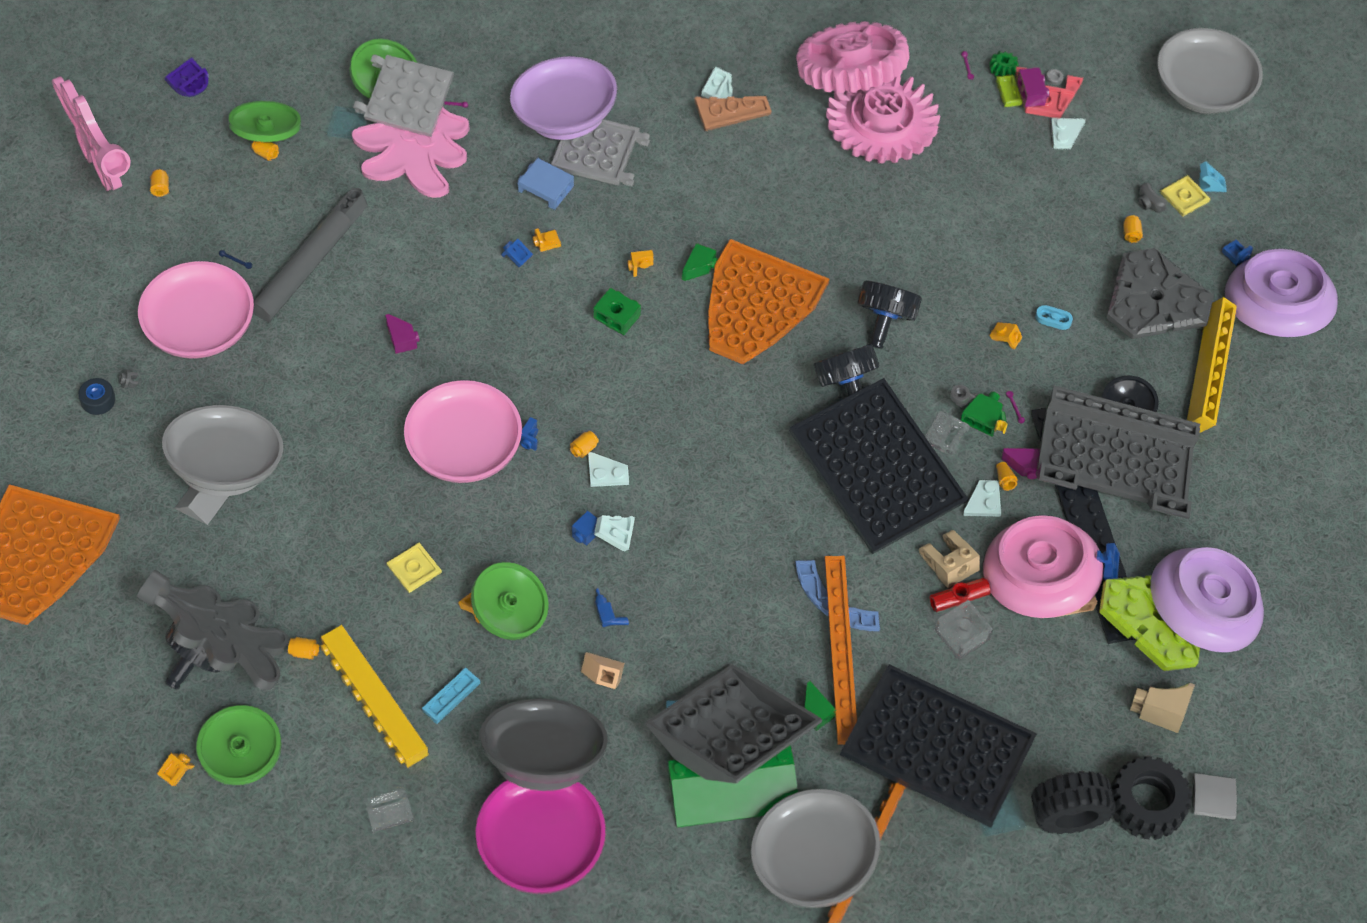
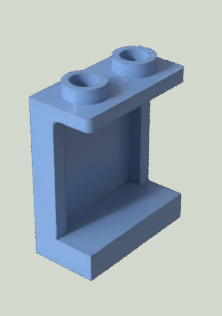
M537 158L534 163L529 165L527 172L519 177L517 182L518 191L522 193L524 190H527L548 201L549 207L555 210L573 188L574 176Z

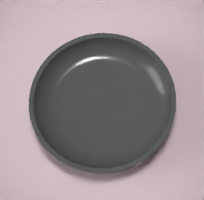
M528 699L502 706L486 718L480 731L483 751L492 764L498 768L503 777L515 785L538 791L559 790L580 781L586 773L591 771L601 761L608 743L605 727L592 713L574 704L552 699Z

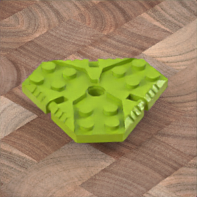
M1146 575L1144 578L1135 576L1123 579H1107L1104 582L1099 612L1128 639L1131 636L1137 640L1134 645L1163 671L1196 667L1199 662L1200 647L1189 643L1176 634L1160 616L1151 594L1152 575Z

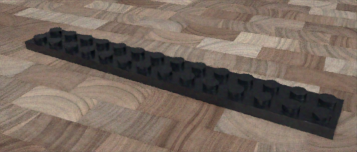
M1047 408L1031 410L1040 442ZM1055 484L1067 522L1085 531L1094 540L1103 554L1106 551L1107 544L1115 543L1098 491L1078 485L1075 490ZM1119 557L1118 578L1123 579L1127 575ZM1102 579L1101 585L1095 594L1097 600L1095 607L1107 643L1112 644L1135 640L1132 636L1128 639L1099 612L1103 584L1105 582Z

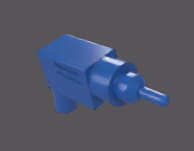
M597 588L595 604L602 627L629 625L627 617H615L611 603L607 602V599L600 594Z

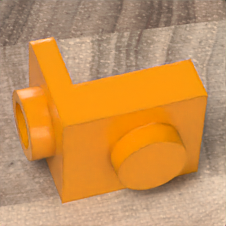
M998 322L990 334L991 339L995 341L1008 342L1011 349H1015L1022 339L1017 324Z

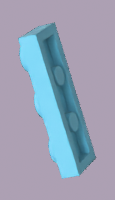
M467 668L463 669L422 708V712L438 724L480 684V680Z

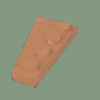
M766 96L743 98L710 97L704 99L695 97L694 99L705 131L771 114Z

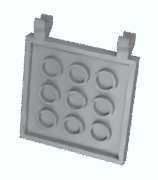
M372 55V66L382 69L369 104L365 105L360 101H355L353 106L355 112L365 114V120L432 137L454 73L386 55L385 59L378 55Z
M603 119L599 126L590 133L574 139L561 140L551 165L569 174L618 186L620 182L624 185L633 186L634 174L625 173L624 171L635 143L638 142L640 145L648 147L650 135L640 133V128Z

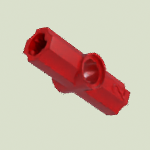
M981 578L966 584L962 582L957 583L951 589L930 595L929 599L933 611L939 612L954 606H964L969 601L990 595L991 590L987 579Z

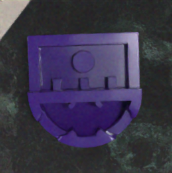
M191 57L165 77V81L176 93L186 97H193L205 91L208 86L209 75L205 68L202 69Z

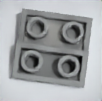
M1195 773L1193 777L1194 796L1192 799L1194 814L1235 820L1237 809L1236 779Z

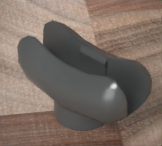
M1143 183L1139 190V204L1143 206L1144 210L1151 208L1157 213L1163 212L1166 209V200L1155 193L1150 183Z

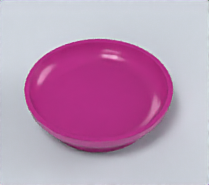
M507 780L498 786L484 802L477 819L476 841L485 865L501 882L513 889L526 893H554L576 884L594 867L604 846L605 820L595 797L579 782L559 790L538 791L520 787Z

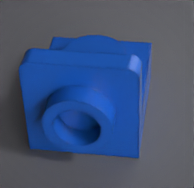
M519 239L514 243L512 241L508 242L503 247L505 251L501 254L503 257L507 255L518 267L522 266L533 255Z
M530 417L522 429L520 444L527 450L533 449L536 451L538 440L535 437L538 433L536 419Z

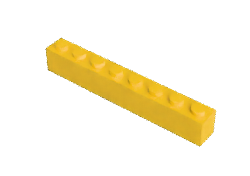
M1224 297L1212 303L1208 323L1203 329L1187 420L1199 423L1200 433L1216 426L1237 308L1235 304Z
M340 625L321 636L322 645L320 647L325 656L330 655L332 666L336 671H341L343 674L341 678L345 685L352 687V694L356 701L359 702L361 700L364 704L362 708L367 717L372 716L375 720L373 725L379 733H384L386 736L384 741L389 748L393 747L395 749V757L400 764L404 763L408 768L428 756L427 746L344 627Z

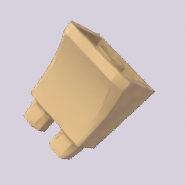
M1189 683L1171 689L1150 687L1149 691L1137 688L1130 711L1141 714L1139 719L1178 733L1195 685Z

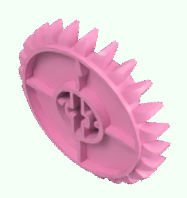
M900 76L894 77L892 82H883V86L877 88L870 87V90L866 91L860 89L854 93H849V91L836 93L835 90V99L829 98V108H827L826 116L829 130L833 131V138L836 141H842L841 147L844 150H853V156H865V161L869 162L872 159H876L882 164L885 163V160L898 163L900 158L904 160L912 159V153L921 154L924 147L930 146L933 137L938 132L940 115L935 116L938 111V104L930 106L933 99L932 93L922 98L924 84L911 91L913 77H910L902 86L900 85Z

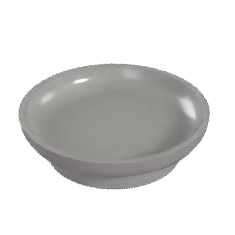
M1195 28L1182 31L1171 37L1163 45L1158 57V74L1165 89L1178 103L1195 112L1216 114L1237 109L1248 103L1255 96L1262 83L1263 71L1256 53L1244 41L1224 31L1210 28Z
M212 405L192 409L175 418L164 432L162 448L169 466L190 487L209 495L233 496L253 489L275 471L283 454V440L279 431L270 421L253 411L235 406Z
M806 790L781 800L764 815L753 836L752 862L760 881L777 898L799 907H827L850 898L868 882L878 862L880 835L871 813L853 797L833 790Z

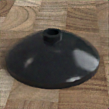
M1125 375L1113 379L1107 384L1102 394L1104 399L1157 412L1159 406L1158 395L1153 386L1137 376Z

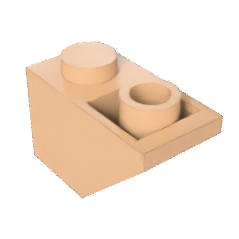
M586 652L581 672L596 684L616 689L620 683L625 663Z

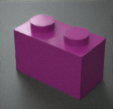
M1040 67L1019 69L1017 84L1024 106L1045 105L1047 98H1049V89L1045 86V76L1041 74Z

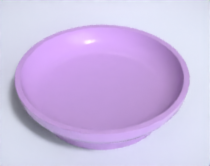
M559 57L540 62L520 75L511 89L510 101L518 119L540 135L558 140L574 139L593 131L607 116L616 100L617 84L612 73L596 61L582 57Z
M1273 249L1255 255L1253 258L1240 264L1231 273L1225 286V298L1237 306L1235 316L1247 326L1269 335L1297 337L1314 333L1330 323L1337 310L1338 298L1336 288L1321 265L1311 257L1293 250Z
M1184 548L1168 554L1156 565L1151 577L1153 602L1166 624L1180 637L1195 646L1215 652H1233L1243 649L1257 637L1264 618L1260 588L1251 570L1237 557L1216 548Z

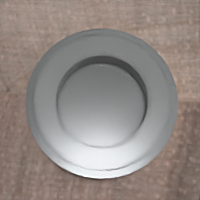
M1051 69L1046 74V81L1051 85H1059L1063 81V73L1057 69Z

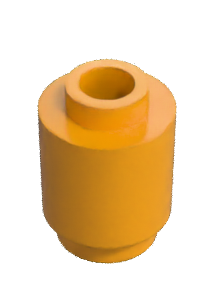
M253 141L252 150L268 161L275 159L279 154V147L273 142Z
M155 170L150 176V191L158 197L167 195L169 192V177L164 170Z
M1135 215L1126 217L1123 222L1125 240L1130 243H1136L1143 237L1141 220Z
M592 431L583 432L570 443V451L575 457L583 458L597 446L599 440Z
M300 637L290 639L288 654L293 655V657L313 660L314 656H318L319 644L316 643V640Z

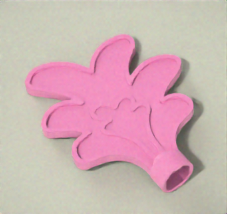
M61 76L52 79L56 94L75 127V134L80 148L89 163L93 162L103 186L107 191L111 189L114 191L122 187L120 176L124 175L130 167L129 155L119 145L110 144L106 140L93 117L86 99L83 95L78 96L70 80L64 81Z
M442 107L432 137L380 123L359 127L352 132L353 142L362 150L382 152L362 164V174L371 180L386 181L406 173L410 184L418 192L432 198L442 197L448 194L449 184L438 171L435 164L443 168H456L467 161L466 150L453 140L461 139L468 134L469 121L465 117L452 114Z

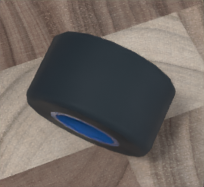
M102 378L87 380L81 385L78 392L81 406L86 412L93 415H100L110 411L116 401L113 387L107 380Z

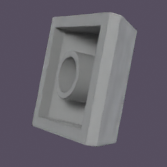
M190 487L175 509L208 525L229 496L209 495Z

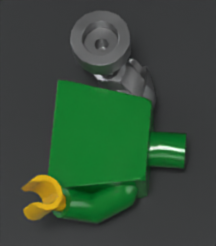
M955 385L952 388L951 400L957 406L965 409L960 422L991 437L994 436L996 430L1002 431L1005 434L1008 424L1006 414L1002 411L1003 404L998 402L1000 398L998 393L992 391L987 397L983 394L976 395L970 393L969 389L964 385Z

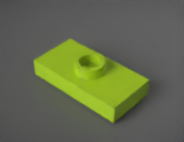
M1014 75L997 77L996 83L1004 106L1022 105V98Z

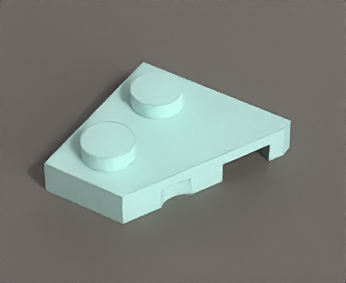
M715 67L701 95L706 98L732 97L731 74Z
M1052 118L1053 148L1071 149L1085 124V119Z
M592 452L588 453L591 487L629 485L628 465Z
M979 480L964 510L963 516L1000 517L999 481Z
M600 516L597 518L594 535L622 551L629 550L635 517Z

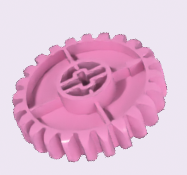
M849 22L848 25L838 24L835 28L828 27L824 29V32L818 31L814 33L813 37L807 38L800 45L796 56L799 75L806 84L812 85L813 88L819 90L823 88V91L826 92L836 90V93H844L845 91L854 93L860 89L866 91L870 90V87L877 88L883 86V82L889 83L894 80V77L900 76L907 67L909 49L905 36L899 30L892 29L889 25L881 26V23L875 22L873 24H869V22H861L860 24Z

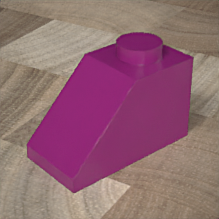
M386 314V325L395 354L417 349V342H420L418 332L413 330L412 324Z
M1003 449L1002 461L1006 462L1007 465L1021 476H1027L1028 479L1037 478L1036 469L1040 449Z

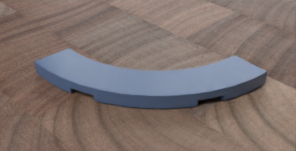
M815 560L795 561L797 576L807 597L821 612L829 617L827 590L818 575ZM849 607L850 627L866 631H880L877 611H866Z

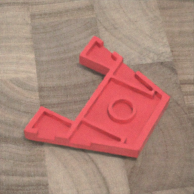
M1017 67L1016 77H1018L1019 69L1028 68ZM1068 75L1065 89L1046 86L1049 89V98H1047L1046 104L1033 107L1024 106L1025 112L1061 118L1082 85L1083 78Z

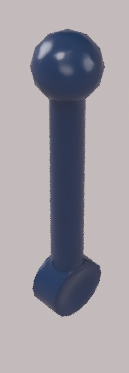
M224 250L219 251V256L227 257L244 265L247 269L252 268L251 262H243L227 254Z

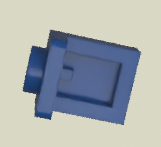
M1236 239L1223 247L1222 253L1237 266L1251 258L1253 247L1250 245L1245 248Z

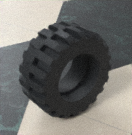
M1144 756L1143 760L1137 757L1132 762L1128 761L1125 763L1122 769H1119L1111 784L1116 807L1113 816L1116 822L1121 821V828L1125 831L1130 829L1132 831L1131 835L1135 837L1141 834L1143 839L1149 840L1151 836H1154L1156 840L1161 839L1163 834L1166 837L1171 835L1173 831H1176L1181 826L1192 803L1190 799L1192 790L1187 788L1190 783L1186 777H1182L1183 772L1179 768L1176 770L1173 767L1174 764L1170 761L1168 763L1163 762V758L1160 757L1152 759V756ZM1139 784H1149L1157 787L1166 796L1168 808L1161 811H1151L1143 808L1134 799L1132 788Z
M1093 771L1069 772L1046 779L1045 782L1039 783L1031 794L1037 825L1043 831L1052 834H1071L1073 832L1093 829L1095 826L1109 821L1113 817L1116 808L1109 780L1101 773Z

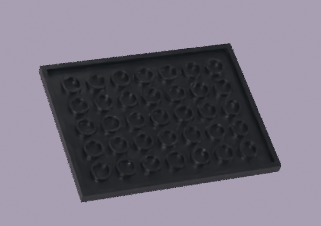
M885 378L789 428V432L872 554L968 501L964 491Z
M889 664L841 749L840 755L992 828L1037 733Z

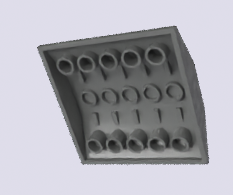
M731 664L648 720L646 726L675 760L706 780L736 784L819 725L822 719Z

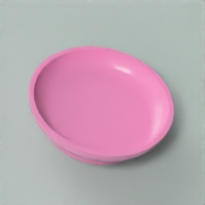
M188 262L165 270L149 283L139 301L138 319L146 337L160 350L182 358H205L225 351L244 335L253 316V296L246 281L234 270L213 262Z
M467 380L444 383L424 393L411 407L404 426L405 443L417 465L438 479L456 483L483 480L502 470L514 457L522 434L519 412L504 393L488 384Z
M1033 516L1008 526L992 540L985 554L983 575L990 585L991 594L1006 608L1025 616L1051 618L1074 612L1088 603L1101 585L1104 567L1103 563L1096 559L1099 548L1094 540L1081 528L1057 517Z

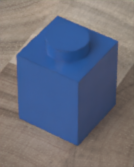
M589 511L572 525V537L576 542H582L586 546L596 537L594 533L597 517Z

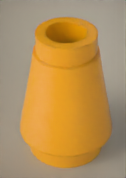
M1006 462L998 463L996 468L1000 487L1006 491L1014 489L1017 486V477Z

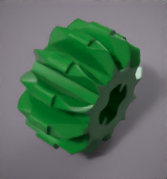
M1006 50L1004 53L998 51L997 54H993L989 68H991V73H995V78L999 75L1015 76L1019 62L1017 57L1013 56V53L1008 54Z

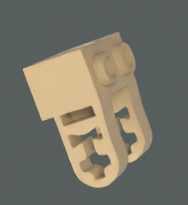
M954 530L943 535L944 542L952 551L950 554L942 556L930 543L919 548L920 555L947 588L980 570V555Z

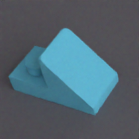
M1204 162L1200 164V188L1207 192H1227L1225 178L1209 163Z

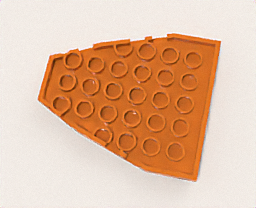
M730 239L714 269L708 312L709 351L745 364L776 344L814 311L830 279Z
M9 485L0 502V618L28 625L61 598L105 551L120 520L119 514Z

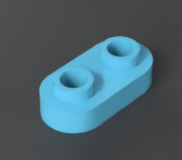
M1046 305L1040 306L1035 316L1039 323L1061 330L1070 328L1073 317L1069 312Z

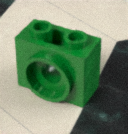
M612 288L605 293L593 308L594 319L622 335H625L641 316V305L636 300H631L620 291H615Z

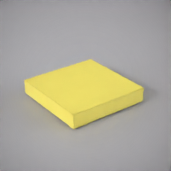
M1188 175L1162 189L1160 192L1182 216L1210 202V198Z
M420 543L387 562L389 569L408 593L442 573V570Z

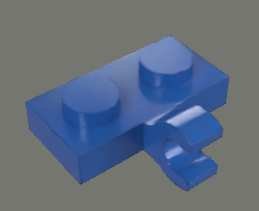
M1108 543L1103 554L1100 550H1097L1096 559L1105 563V568H1103V580L1105 581L1118 578L1120 552L1115 543Z

